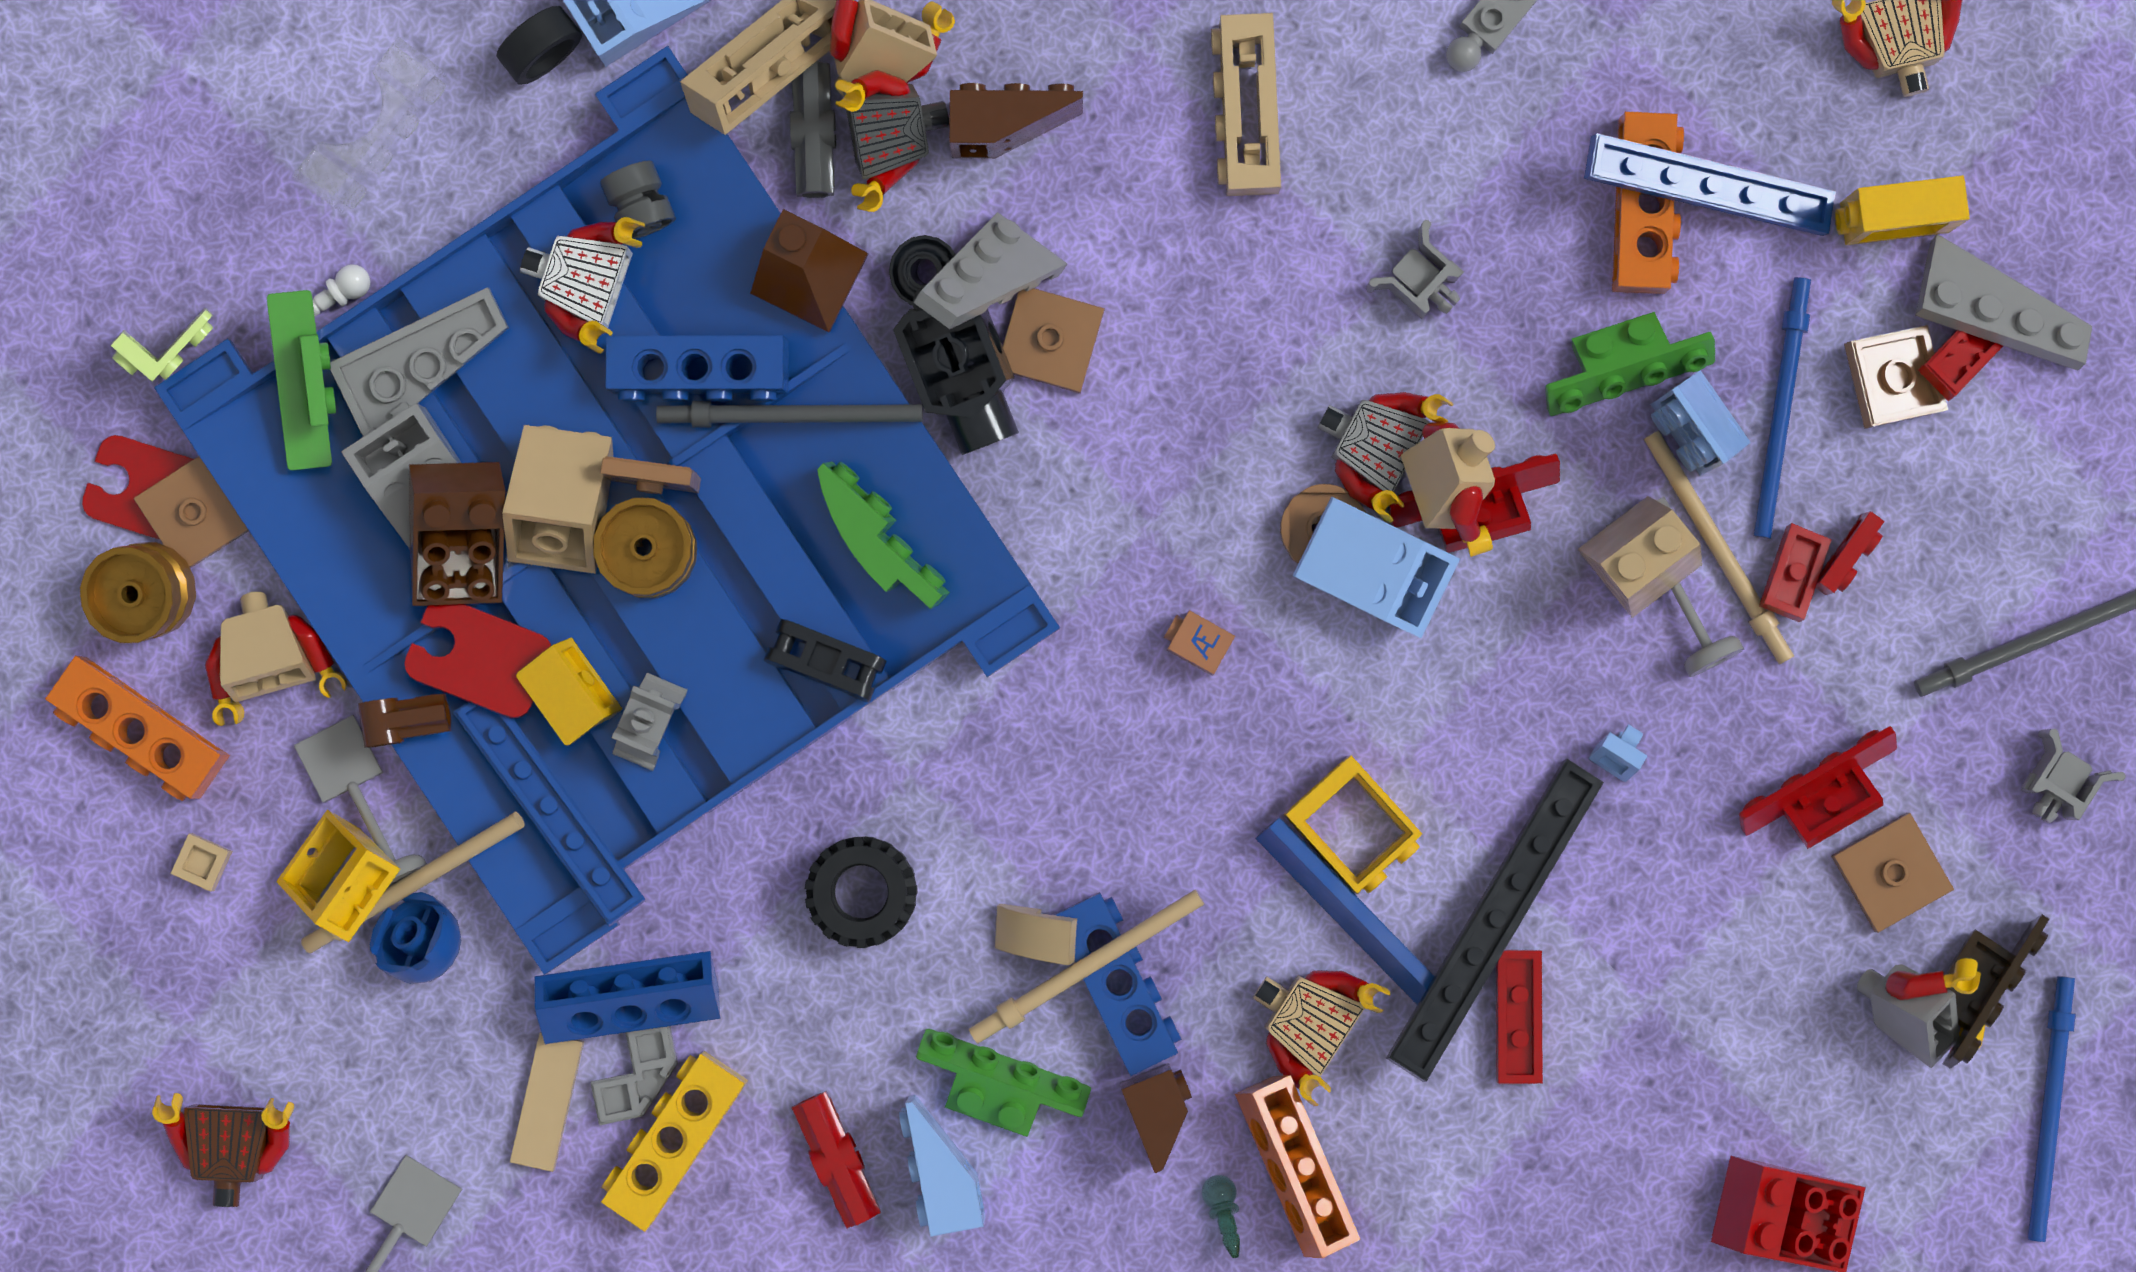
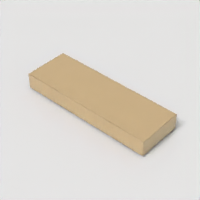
M539 1033L510 1163L550 1172L555 1171L584 1041L571 1040L545 1044L542 1033Z

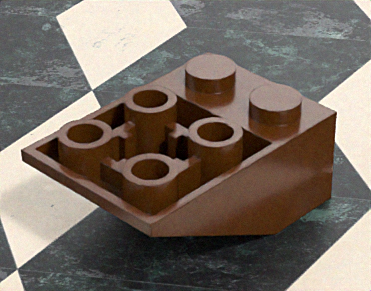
M980 83L960 84L959 90H950L949 143L952 158L996 159L1083 114V91H1074V85L1051 84L1048 85V91L1030 90V85L1022 83L1005 84L1004 90H986V85Z
M500 462L409 464L412 606L502 603L504 551L502 512L505 504V487Z

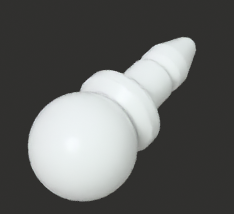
M346 265L338 271L335 279L329 278L326 280L328 290L325 289L314 296V316L316 317L320 314V311H325L333 306L336 301L343 307L347 304L348 299L363 297L370 288V277L367 271L358 265Z

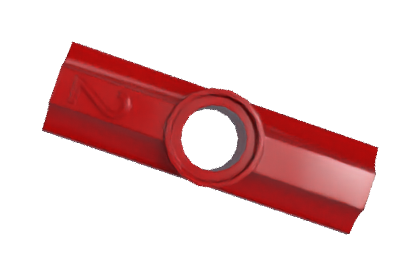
M824 1091L792 1106L791 1108L810 1147L808 1154L814 1170L822 1185L828 1187L846 1229L859 1225L880 1214L881 1209L863 1171L865 1165L859 1150L855 1151L854 1149L857 1146L851 1134L845 1132L828 1092Z

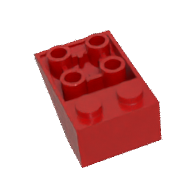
M1730 1156L1711 1242L1747 1255L1835 1272H1846L1866 1187L1760 1161Z

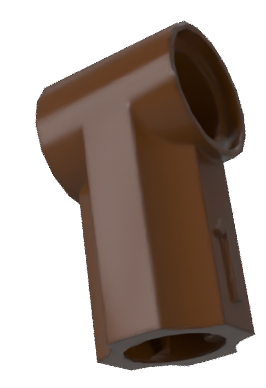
M446 694L419 696L399 701L398 698H387L358 703L364 748L398 744L404 742L406 738L451 731V714Z

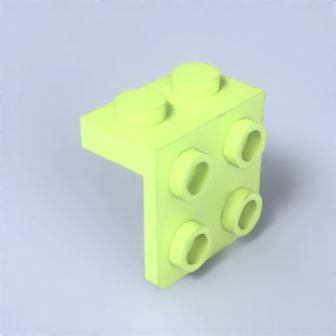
M204 308L158 359L123 330L111 344V347L116 350L112 358L131 375L139 370L152 382L158 375L166 380L183 362V358L178 353L186 344L190 342L196 347L213 329V326L208 323V320L213 315Z

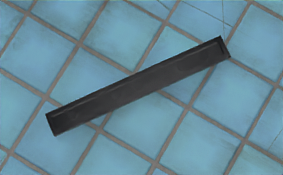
M1568 759L1563 760L1388 1053L1387 1060L1420 1081L1427 1082L1602 787L1603 781Z

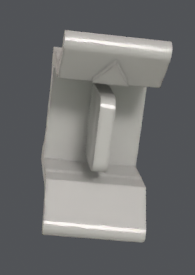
M1424 220L1418 229L1419 251L1427 259L1417 250L1411 249L1392 270L1393 275L1401 283L1394 277H1379L1370 279L1366 286V290L1369 293L1374 292V290L1389 289L1421 319L1430 310L1429 298L1439 306L1437 308L1439 311L1446 314L1460 300L1459 295L1455 290L1451 291L1446 287L1443 282L1455 283L1464 273L1452 260L1449 261L1429 243V229L1431 227L1429 220ZM1428 260H1430L1432 263H1434L1441 271H1439V270H1438L1433 264H1431Z
M646 673L639 687L633 686L629 701L612 735V739L617 740L612 754L654 771L660 754V750H658L659 744L674 709H679L688 690L650 673Z
M2043 729L2038 732V736L2042 738L2045 753L2033 772L2028 775L2021 786V790L2025 793L2041 792L2044 794L2040 802L2035 803L2032 812L2036 817H2042L2041 820L2047 823L2053 822L2058 817L2057 812L2061 806L2065 819L2080 820L2103 782L2123 781L2126 775L2123 772H2111L2110 770L2094 773V775L2089 776L2092 772V767L2070 752H2063L2058 731L2056 729Z

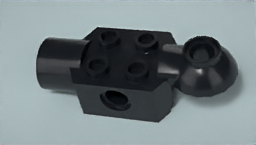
M927 235L911 237L899 245L891 257L889 275L891 285L897 295L909 305H912L914 309H909L893 329V332L925 413L947 416L960 452L964 455L1019 433L1003 393L1015 377L988 308L986 312L949 329L914 303L920 291L927 285L919 279L917 274L920 262L924 259L933 262L937 274L956 254L947 243L937 237Z

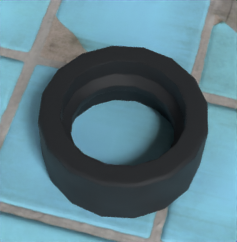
M551 6L541 10L519 25L499 46L496 57L518 85L528 84L544 76L564 61L580 43L582 33L561 6Z

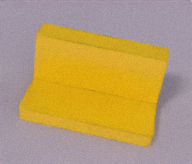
M572 637L552 645L516 674L519 682L564 745L574 743L594 726L609 720L622 710V707Z

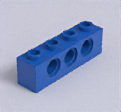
M783 335L606 336L605 389L613 394H618L619 401L639 402L645 401V394H662L663 401L683 402L689 401V394H706L707 401L726 402L733 400V394H750L751 401L769 402L776 401L777 394H788L789 341ZM698 358L706 359L708 363L706 375L699 380H690L687 375L689 364ZM741 358L750 359L752 363L750 375L744 380H734L731 375V368L734 362ZM651 359H661L664 364L661 376L655 380H646L643 373L646 363Z
M1100 892L1054 914L1056 916L1077 918L1075 963L1092 953L1087 946V938L1094 930L1102 929L1109 932L1113 940L1121 935L1116 924L1123 921V918L1113 898L1110 897L1104 900ZM1137 947L1083 979L1130 1076L1178 1054L1174 1043L1182 1040L1171 1016L1162 1020L1155 1006V1003L1161 1001L1162 998L1152 977L1150 976L1143 980L1135 965L1143 960ZM1117 969L1127 971L1132 977L1130 989L1122 994L1111 992L1106 985L1108 975ZM1136 1009L1145 1010L1151 1016L1149 1029L1139 1034L1131 1032L1126 1026L1128 1014Z
M711 951L534 976L535 1012L545 1044L721 1019L719 986Z

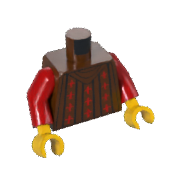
M174 1093L171 1102L172 1106L164 1105L161 1101V1096L157 1095L152 1115L155 1120L163 1123L169 1142L183 1167L190 1170L192 1179L214 1181L213 1206L238 1207L240 1203L241 1182H256L262 1179L264 1174L272 1172L289 1148V1119L295 1106L294 1103L288 1102L282 1112L274 1107V1098H270L265 1108L193 1104L185 1107L183 1114L180 1111L183 1097L179 1093Z

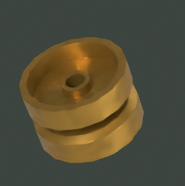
M632 498L616 504L602 517L594 534L593 555L600 573L613 587L638 598H659L675 592L689 579L697 561V541L691 525L670 505L654 498ZM648 539L652 544V550L648 555L642 556L637 553V547H642V540Z
M157 542L134 543L115 547L98 555L86 568L80 585L81 607L89 624L103 637L119 643L147 641L151 638L164 636L180 628L191 615L196 599L195 578L187 561L173 548Z

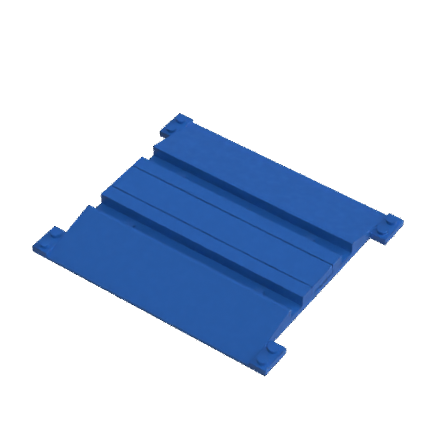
M668 45L595 93L619 129L617 132L316 332L319 343H328L330 362L488 287L509 329L418 403L428 410L461 463L500 462L506 500L524 425L536 427L552 426L558 430L579 433L595 432L602 436L612 437L613 457L690 467L701 478L699 493L663 488L662 494H651L636 491V485L612 481L610 483L606 514L616 504L629 499L654 498L673 507L691 525L697 541V561L689 579L675 592L659 598L635 597L613 587L600 573L598 565L596 574L508 562L504 531L502 603L465 604L539 633L549 640L551 646L572 637L622 707V710L612 718L594 726L570 745H564L534 701L527 714L513 719L624 870L669 841L672 836L706 813L712 812L742 792L743 789L748 788L818 741V738L821 739L877 698L891 689L894 690L960 643L964 642L988 678L1060 629V626L922 422L712 423L711 427L693 428L692 423H657V406L692 405V401H707L706 394H689V401L683 402L663 401L662 394H645V401L639 402L619 401L618 394H613L605 389L606 336L610 335L604 333L599 336L597 346L604 349L601 354L596 353L581 342L563 335L545 313V301L538 296V289L542 279L520 272L521 262L526 249L529 247L550 254L557 236L567 237L572 229L599 222H615L614 216L618 209L608 205L600 185L601 179L628 165L650 160L653 161L662 183L658 193L668 197L676 220L657 232L637 238L636 240L642 242L640 248L621 244L627 246L633 254L608 327L613 332L612 336L783 335L789 341L788 394H777V400L769 402L751 401L750 394H733L732 401H711V405L909 404L844 306L829 333L750 294L763 248L781 212L729 135L722 134L690 113L680 83L688 74ZM227 338L155 386L154 389L362 702L387 698H398L399 701L419 696L446 694L451 714L450 732L406 738L402 743L392 744V747L457 845L462 844L514 812L520 814L525 824L522 829L468 861L543 974H548L619 926L620 923L617 921L610 927L607 925L454 716L453 712L468 701L419 683L410 678L406 672L405 659L412 643L424 647L432 656L442 657L452 651L455 639L453 634L445 628L433 629L420 623L428 605L412 606L410 549L366 491L341 452L361 439L363 435L331 370H322L324 388L333 387L336 413L328 414L332 464L328 467L289 470L286 461L274 360L253 374L233 342ZM655 358L646 363L643 370L646 380H655L661 376L664 370L663 361ZM698 358L689 364L687 375L690 380H699L706 375L708 371L706 359ZM741 358L734 362L731 368V375L734 380H744L750 375L752 371L751 360ZM832 461L836 465L839 462L846 464L858 475L860 479L857 484L867 494H870L872 491L876 492L890 504L892 510L889 514L897 521L886 534L889 537L895 534L904 540L913 550L910 556L922 567L925 564L930 565L946 581L942 586L950 593L939 606L930 609L901 582L895 589L885 592L866 572L841 537L830 515L817 472L822 463ZM643 539V546L637 547V553L645 556L651 552L652 544L648 539ZM780 619L789 620L885 659L887 662L882 674H876L871 686L875 691L870 702L861 701L847 693L765 662L763 659L768 648H773L779 634L775 631ZM795 641L790 654L800 658L806 644ZM849 662L844 675L856 679L860 666ZM646 673H650L688 690L679 709H674L659 744L658 750H660V754L654 771L612 754L617 741L612 739V735L620 722L633 686L639 687Z

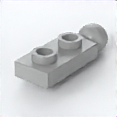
M1480 0L1459 26L1469 35L1454 39L1447 48L1446 58L1449 65L1460 72L1474 69L1481 59L1480 48L1483 46L1493 54L1537 0Z

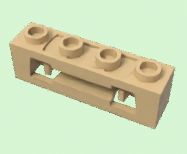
M781 0L680 81L690 113L722 134L726 135L830 51L831 23L836 0ZM811 33L822 37L808 51H804L802 45L805 47L810 45L809 35ZM749 84L751 97L731 111L728 100L734 96L741 101L745 96L741 90Z
M1273 13L1220 15L1219 28L1211 29L1212 55H1220L1221 72H1213L1214 98H1222L1223 115H1215L1216 142L1224 141L1225 158H1217L1218 185H1226L1227 196L1279 194L1281 189ZM1260 44L1261 65H1258L1256 72L1259 143L1244 144V163H1238L1237 144H1240L1242 139L1239 68L1255 67V45ZM1239 48V66L1233 65V49ZM1260 143H1265L1266 165H1260Z

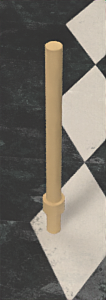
M1658 430L1644 439L1645 443L1751 617L1748 623L1757 637L1760 635L1763 637L1779 665L1794 657V654L1777 628L1780 622L1774 612L1759 607L1761 601L1661 433Z
M517 812L510 814L389 886L364 922L522 829L525 824L520 814ZM320 927L302 938L301 943L305 951L311 954L335 939L338 941L343 939Z
M1196 889L1018 999L1014 1000L1011 997L996 1006L997 1012L969 1028L971 1036L979 1044L1006 1026L1011 1029L1025 1020L1024 1015L1205 905Z

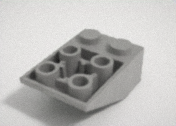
M418 403L411 405L341 451L366 491L409 549V464L461 463L428 410Z

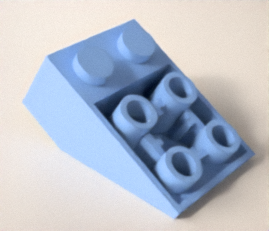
M563 0L605 67L711 1Z
M1701 370L1650 404L1655 410L1651 417L1657 428L1665 436L1671 433L1680 446L1676 453L1682 464L1690 472L1696 469L1700 476L1723 465L1751 443Z
M1331 496L1293 576L1385 622L1422 638L1460 558Z
M916 1095L909 1096L905 1103L906 1107L901 1108V1112H899L903 1137H912L914 1151L909 1152L910 1156H907L912 1183L920 1181L922 1195H918V1200H916L920 1227L928 1226L930 1237L984 1227L986 1216L977 1172Z

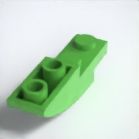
M832 461L822 463L817 472L830 515L841 537L866 572L885 592L895 589L901 582L930 609L939 606L950 593L942 586L946 581L930 565L925 564L923 567L910 556L913 550L904 540L895 534L891 537L886 534L897 521L889 514L892 510L890 504L876 492L872 491L870 494H867L857 484L860 479L858 475L846 464L839 462L836 465Z

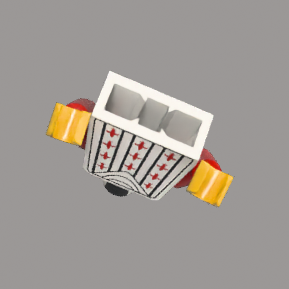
M623 217L617 222H599L575 228L568 233L567 237L557 236L550 254L528 247L521 262V273L542 279L538 289V296L545 301V313L563 335L581 342L600 354L604 349L597 346V339L604 333L610 336L613 334L608 327L633 254L627 246L621 244L635 248L642 246L641 241L632 239V234L635 228L645 227V223L629 217Z

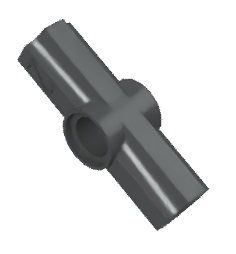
M816 61L792 81L794 111H790L791 148L795 150L797 197L806 198L834 196L835 188L833 149H836V134H834V131H836L835 110H832L830 64Z

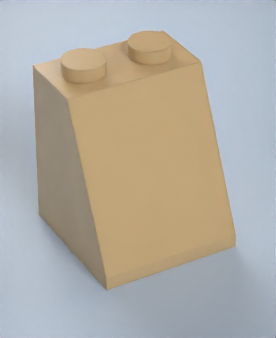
M524 425L502 512L508 562L596 574L597 563L593 555L594 534L602 517L606 514L611 483L608 478L601 474L602 459L605 456L613 457L612 437L602 436L595 432L579 433L558 430L552 426L536 427Z
M1649 496L1578 548L1584 559L1631 618L1702 566L1701 545L1673 509Z

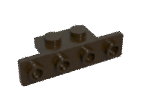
M2041 914L2034 919L2012 952H2009L1976 929L1970 933L1944 975L1954 974L1956 962L1963 958L1976 960L1978 963L1977 972L1981 973L1980 982L1977 990L1972 994L1959 993L1953 987L1947 988L1956 995L1958 1025L1963 1028V1031L1943 1061V1065L1951 1069L1961 1061L1967 1064L1976 1054L1982 1043L1976 1038L1984 1025L1990 1028L1999 1017L2004 1008V1005L1999 1003V1000L2006 989L2012 992L2022 980L2026 970L2021 965L2028 953L2035 956L2045 943L2048 934L2043 929L2049 921L2048 917Z

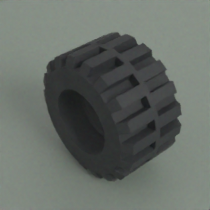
M868 836L843 839L826 848L810 867V873L804 888L806 889V908H809L812 916L810 918L814 925H817L823 931L822 934L828 939L831 938L837 941L838 944L846 947L867 948L874 945L877 946L894 937L909 922L916 906V896L918 894L914 870L909 865L904 854L894 848L892 844ZM864 865L874 868L883 876L887 884L888 895L885 905L877 914L868 918H856L848 915L840 908L836 900L835 888L839 877L847 869L854 866Z

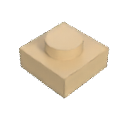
M189 833L170 874L210 892L215 891L233 851L194 833Z

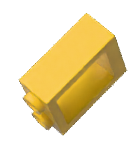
M1964 175L1857 188L1842 200L1840 208L1835 210L1836 230L1838 235L1844 234L1845 245L1950 233L1970 219Z
M1352 755L1347 756L1283 814L1347 886L1357 894L1362 889L1369 894L1387 878L1383 870L1395 859L1402 864L1420 848L1416 840L1423 835ZM1352 778L1357 781L1403 832L1356 876L1306 822L1313 813Z
M327 809L276 882L314 924L350 942L398 874L400 868L359 827ZM355 847L356 850L354 851V853L352 854V856L350 857V859L347 861V863L345 864V866L342 868V870L340 871V873L337 875V877L335 878V880L333 881V883L330 885V887L328 888V890L325 892V894L323 895V897H321L320 894L323 892V890L325 889V887L328 885V883L330 882V880L333 878V876L335 875V873L337 872V870L340 868V866L342 865V863L345 861V859L347 858V856L349 855V853H350V852L352 851V849ZM310 848H315V852L312 855H307Z

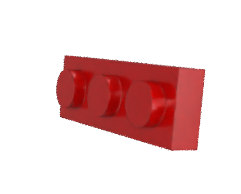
M1504 950L1496 964V1082L1498 1084H1543L1542 950Z

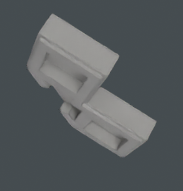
M671 1026L626 1032L633 1073L590 1082L599 1125L644 1116L678 1064Z

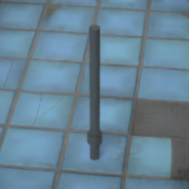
M692 401V405L657 406L656 417L657 423H692L693 428L711 427L712 423L923 422V405H711V401Z
M2136 590L1965 660L1963 657L1945 663L1944 669L1915 680V689L1919 696L1923 697L1950 685L1954 688L1971 682L1972 676L2132 611L2136 609Z

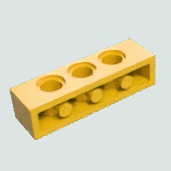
M706 1051L702 1052L698 1058L692 1055L687 1058L676 1075L682 1081L673 1096L668 1092L663 1094L651 1112L657 1118L648 1133L643 1129L638 1131L626 1149L627 1152L632 1154V1157L623 1169L616 1165L601 1187L607 1191L601 1203L644 1232L650 1228L748 1082L746 1078ZM700 1090L706 1095L708 1106L705 1112L694 1113L687 1108L685 1097L688 1091ZM674 1127L681 1132L683 1137L681 1148L670 1150L662 1144L660 1135L663 1128ZM649 1164L656 1169L658 1173L656 1185L647 1187L638 1182L636 1178L638 1165Z

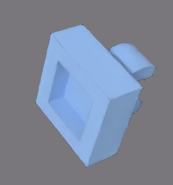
M1629 724L1624 732L1621 731L1618 736L1610 732L1596 745L1588 759L1618 779L1626 782L1640 770L1647 758L1646 754L1636 749L1643 733Z

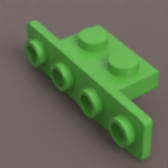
M309 290L268 294L267 306L287 467L289 470H301L331 466L332 457L328 432V414H335L336 406L333 387L324 388L322 370L331 369L328 343H319L316 333L312 293Z
M1655 312L1572 338V348L1583 373L1549 383L1545 386L1547 410L1550 416L1571 413L1585 405L1604 399H1614L1625 392L1644 386H1654L1660 384L1665 379L1687 372L1700 371L1715 362V339L1711 332H1706L1670 344Z
M929 1028L925 1030L916 1054L918 1060L957 1073L945 1108L1025 1137L1029 1135L1040 1104L1082 1117L1091 1092L1090 1086L1080 1083L1075 1078L1057 1075L1038 1068L1033 1063L1018 1061L999 1054L989 1047H980L957 1039L947 1032H938Z

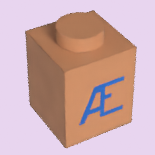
M1189 610L1185 618L1178 615L1175 616L1164 638L1171 641L1167 651L1213 676L1235 635Z

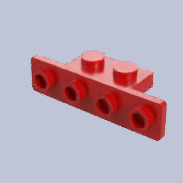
M1557 454L1548 456L1536 455L1519 464L1504 468H1491L1495 478L1494 486L1482 501L1476 520L1479 526L1484 525L1487 528L1492 541L1531 530V520L1521 493L1560 482V461ZM1412 490L1398 495L1404 503L1403 508L1396 503L1388 506L1389 515L1393 518L1391 525L1396 528L1423 521ZM1438 528L1447 553L1468 548L1456 529Z
M1891 726L1882 731H1870L1858 740L1856 746L1843 753L1834 752L1820 762L1819 767L1805 775L1796 774L1787 779L1782 784L1781 789L1767 797L1762 795L1752 799L1744 806L1743 811L1739 813L1742 831L1748 836L1784 815L1806 848L1809 849L1884 806L1882 796L1863 769L1897 749L1896 732Z

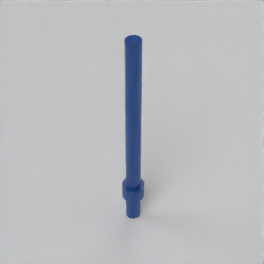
M1794 277L1789 311H1784L1781 329L1785 330V338L1753 535L1755 537L1771 539L1802 337L1803 333H1808L1810 314L1806 313L1811 279Z
M2057 976L2054 1009L2049 1010L2047 1028L2051 1029L2028 1231V1240L2046 1242L2069 1031L2074 1032L2076 1014L2072 1013L2075 978Z

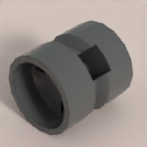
M642 161L628 165L601 179L600 185L608 205L618 209L614 216L615 222L623 217H629L645 223V227L635 228L632 239L657 232L676 220L668 197L658 193L662 183L653 161Z

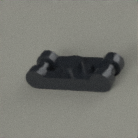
M780 619L775 631L779 634L774 647L768 648L763 659L765 662L847 693L861 701L870 702L875 691L871 686L876 674H882L887 662L885 659L789 620ZM795 641L806 644L800 658L790 654ZM849 662L860 666L856 679L844 675Z

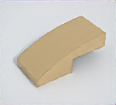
M999 904L997 905L995 948L1030 959L1070 965L1075 962L1077 918L1041 914V909Z

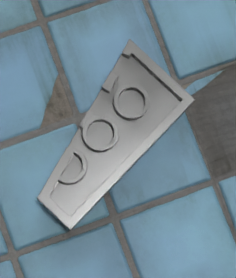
M997 212L920 291L914 303L951 329L986 312L987 308L996 302L1001 305L1011 300L1015 293L1023 289L1026 291L1038 287L1042 280L1046 278L1052 280L1058 277L1067 266V263L1021 230L1015 222L1006 219Z
M1936 234L1931 240L1915 316L2077 371L2086 364L2092 332L2090 324L1942 236Z
M487 287L330 362V370L364 437L411 405L421 402L509 329L490 288Z

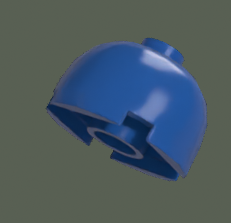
M423 892L412 893L402 899L404 903L400 904L395 910L387 908L381 914L372 931L370 951L376 956L377 963L375 964L380 970L398 980L409 984L431 982L442 976L453 965L458 956L462 939L458 920L441 901Z

